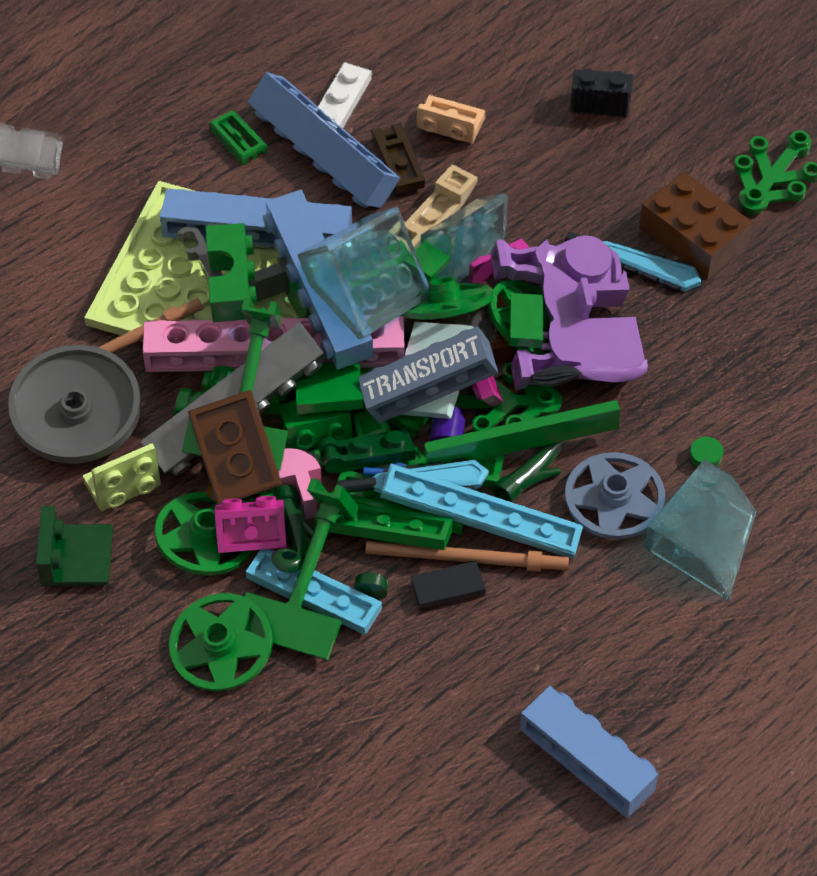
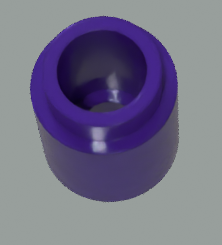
M454 407L451 419L433 417L429 442L464 434L465 418L463 417V412L459 408Z

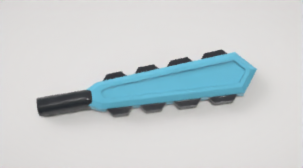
M569 231L565 242L582 235ZM603 241L619 255L621 267L628 273H639L643 275L644 279L654 283L659 281L664 283L666 288L674 291L681 290L685 292L701 284L696 268L690 266L688 262L678 259L672 261L667 256L658 253L648 254L645 249L638 247L628 248L624 243L618 241Z
M466 458L453 459L451 463L447 464L441 461L432 462L426 467H420L419 465L406 466L407 469L472 490L480 488L489 473L486 468L475 460H467ZM389 468L384 469L383 473H378L370 478L338 480L337 485L343 486L348 493L362 491L381 493Z

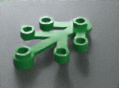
M801 130L793 132L788 137L786 150L772 167L766 153L768 148L767 139L762 136H755L750 140L749 152L754 155L762 177L757 186L751 174L752 158L748 155L736 157L734 171L739 174L744 188L739 195V204L745 213L758 215L768 207L769 203L790 200L799 202L804 199L806 186L802 182L814 183L817 181V163L808 162L804 164L801 170L787 172L785 170L795 158H804L809 154L812 141L808 133ZM789 184L788 189L770 191L775 185Z
M512 362L505 364L502 370V378L508 384L514 382L513 376L507 373L508 370L512 371ZM496 380L504 401L503 403L491 407L483 400L479 401L476 395L458 394L455 407L460 410L495 408L488 415H479L474 418L472 431L475 432L495 427L516 408L527 409L521 415H510L507 417L505 425L537 418L538 416L556 414L562 406V396L555 388L538 387L537 385H528L522 389L525 394L516 395ZM484 424L487 427L479 428L478 425Z

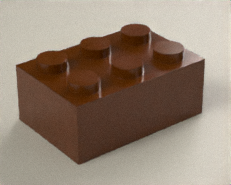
M684 171L642 203L639 228L679 259L695 267L696 271L708 280L749 247L753 222Z

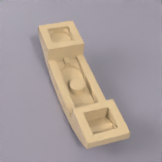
M452 164L435 182V191L406 222L400 219L391 229L392 243L403 239L411 253L425 240L431 243L463 206L476 185L478 177Z

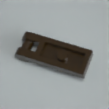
M392 124L391 128L384 130L380 127L371 129L372 141L374 146L377 147L382 162L400 177L394 188L396 195L425 188L424 175L402 124Z

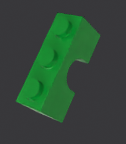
M244 223L206 226L210 271H228L227 274L222 276L209 277V296L213 322L246 320L241 310L244 296L250 297L254 306H257L256 287L250 286V280H256L254 260L248 261V255L254 254L252 235L246 236Z

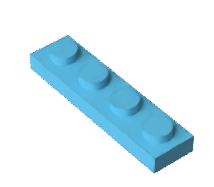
M261 549L246 570V579L290 599L299 571L296 573L279 571L271 561V556L275 551ZM315 570L302 603L303 606L319 614L341 620L342 625L363 635H366L382 610L381 601Z

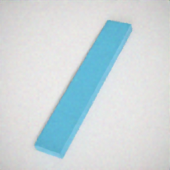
M394 464L390 465L380 496L381 498L430 514L450 517L455 522L554 554L569 557L570 559H573L576 554L583 525Z

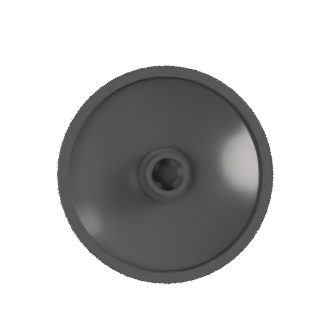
M68 345L44 352L31 360L19 372L10 390L8 409L17 437L30 451L53 462L78 464L107 456L118 449L131 436L140 417L141 396L134 373L118 356L95 346Z

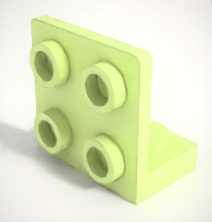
M153 444L146 445L105 463L83 475L84 483L101 512L109 508L118 507L125 501L140 494H147L161 485L157 453Z

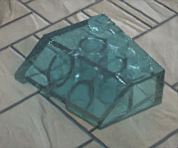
M500 193L477 198L420 235V245L426 240L450 256V263L435 279L454 277L455 282L460 283L469 274L470 263L480 256L488 255L492 251L495 241L502 240L506 236L508 196L506 194Z
M704 459L648 525L645 549L729 601L757 511L733 476Z

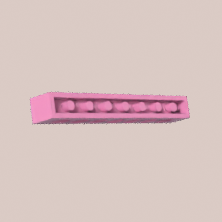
M403 316L362 317L373 339V357L359 362L360 368L383 367L404 356ZM289 317L282 319L280 330L269 328L268 337L264 338L261 350L299 322L320 348L323 339L320 333L315 334L313 332L309 318ZM196 319L188 321L158 320L144 322L143 357L145 371H213V368L219 365L229 366L236 370L246 361L251 338L248 334L250 324L246 320L213 322V320ZM324 356V359L321 361V363L333 361L332 359L327 360Z

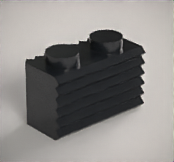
M589 68L583 70L574 69L570 112L629 117L633 74H625L621 71H594Z

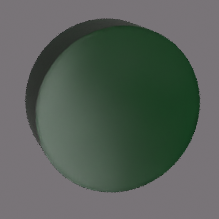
M365 572L355 577L353 589L379 601L386 598L389 582L380 574Z

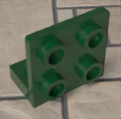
M41 506L36 560L41 586L109 585L113 526L111 524L64 525L63 519H58L55 506Z

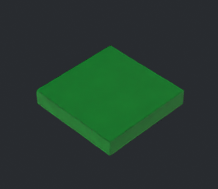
M333 362L322 363L323 366L311 376L307 377L304 374L295 381L297 384L296 402L298 414L363 408V396L358 378L360 377L359 362L338 370Z

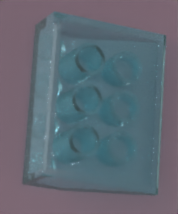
M398 206L368 215L297 254L309 286L358 339L368 336L429 298L428 282Z

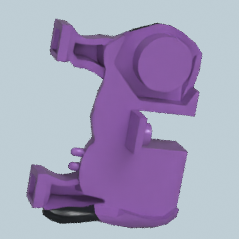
M586 235L572 238L557 246L548 244L549 242L546 240L538 247L520 250L511 248L504 240L495 241L490 255L494 279L508 277L512 281L526 280L542 284L544 312L550 323L549 332H543V339H549V343H543L541 348L542 350H550V353L536 355L526 350L516 351L511 363L516 391L524 389L528 385L554 387L575 379L604 382L633 381L641 378L647 372L648 363L644 357L636 317L589 319L592 307L622 306L630 290L626 271H623L621 274L619 255L600 239Z

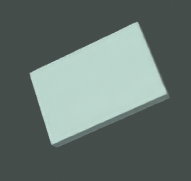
M415 322L405 355L416 353L435 342L444 341L458 335L463 330L474 327ZM459 390L401 415L451 419Z

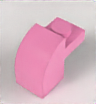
M285 449L281 471H279L283 485L289 484L297 488L303 514L306 519L313 518L317 513V502L309 494L307 488L311 478L318 479L321 483L320 465L313 456L302 450Z

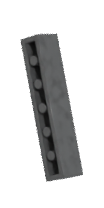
M300 322L261 350L253 388V395L260 414L270 406L269 400L277 394L281 397L286 395L296 387L297 384L294 381L304 374L307 377L311 376L323 366L321 361L324 359V352ZM245 363L141 441L143 447L149 444L154 445L157 453L158 467L166 477H169L171 474H174L175 477L182 474L191 466L189 461L197 456L182 452L189 420L187 411L239 394Z

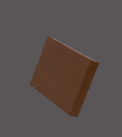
M252 390L187 411L218 505H221L222 501L226 499L243 500L283 486Z

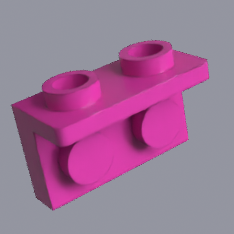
M262 496L256 498V502L242 503L241 499H226L222 501L221 505H216L215 521L218 553L287 547L283 500H276L275 496Z

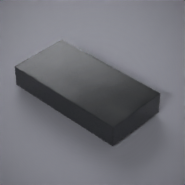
M476 561L411 576V585L419 610L476 598L486 594V588Z

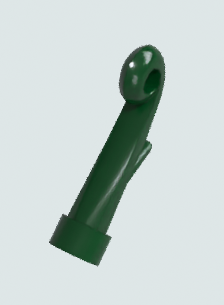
M564 441L545 445V448L508 476H502L491 487L494 497L513 503L528 487L541 480L560 475V468H546L561 452Z
M286 484L274 489L272 494L276 497V500H283L285 529L292 549L282 548L275 551L271 556V561L275 568L281 572L296 573L300 570L309 547L307 536L311 539L314 529L300 508L301 501L297 488Z

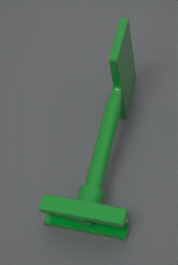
M244 296L241 310L247 323L250 324L248 334L251 338L239 393L248 390L253 392L263 340L268 337L269 328L277 330L281 328L283 317L277 302L270 301L269 310L267 311L264 307L256 309L251 298ZM189 418L182 452L202 456ZM264 427L278 471H281L289 432Z
M311 478L307 491L319 504L316 515L318 522L289 601L282 603L246 592L245 597L255 602L266 614L272 628L273 644L328 661L342 621L302 609V603L330 526L335 525L338 515L355 520L359 506L343 486L336 485L334 492L328 493L318 479ZM251 611L246 631L265 638L261 621Z

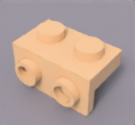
M431 95L428 96L424 105L419 104L417 108V128L469 143L474 142L485 119V110Z

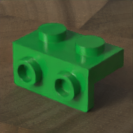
M296 400L278 405L279 417L284 430L289 432L287 442L290 449L304 451L317 448L319 441L325 437H332L336 441L353 438L349 410L298 414Z

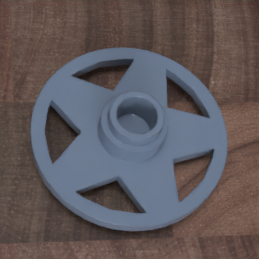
M608 452L591 456L573 469L566 483L565 501L572 518L578 524L583 525V528L588 532L609 539H626L646 532L658 521L665 505V488L658 473L645 461L625 453ZM608 462H623L635 467L620 473ZM589 468L592 484L573 489L577 478ZM650 480L654 483L657 491V505L641 493ZM577 508L597 511L599 526L584 518ZM626 516L645 520L635 527L619 530Z

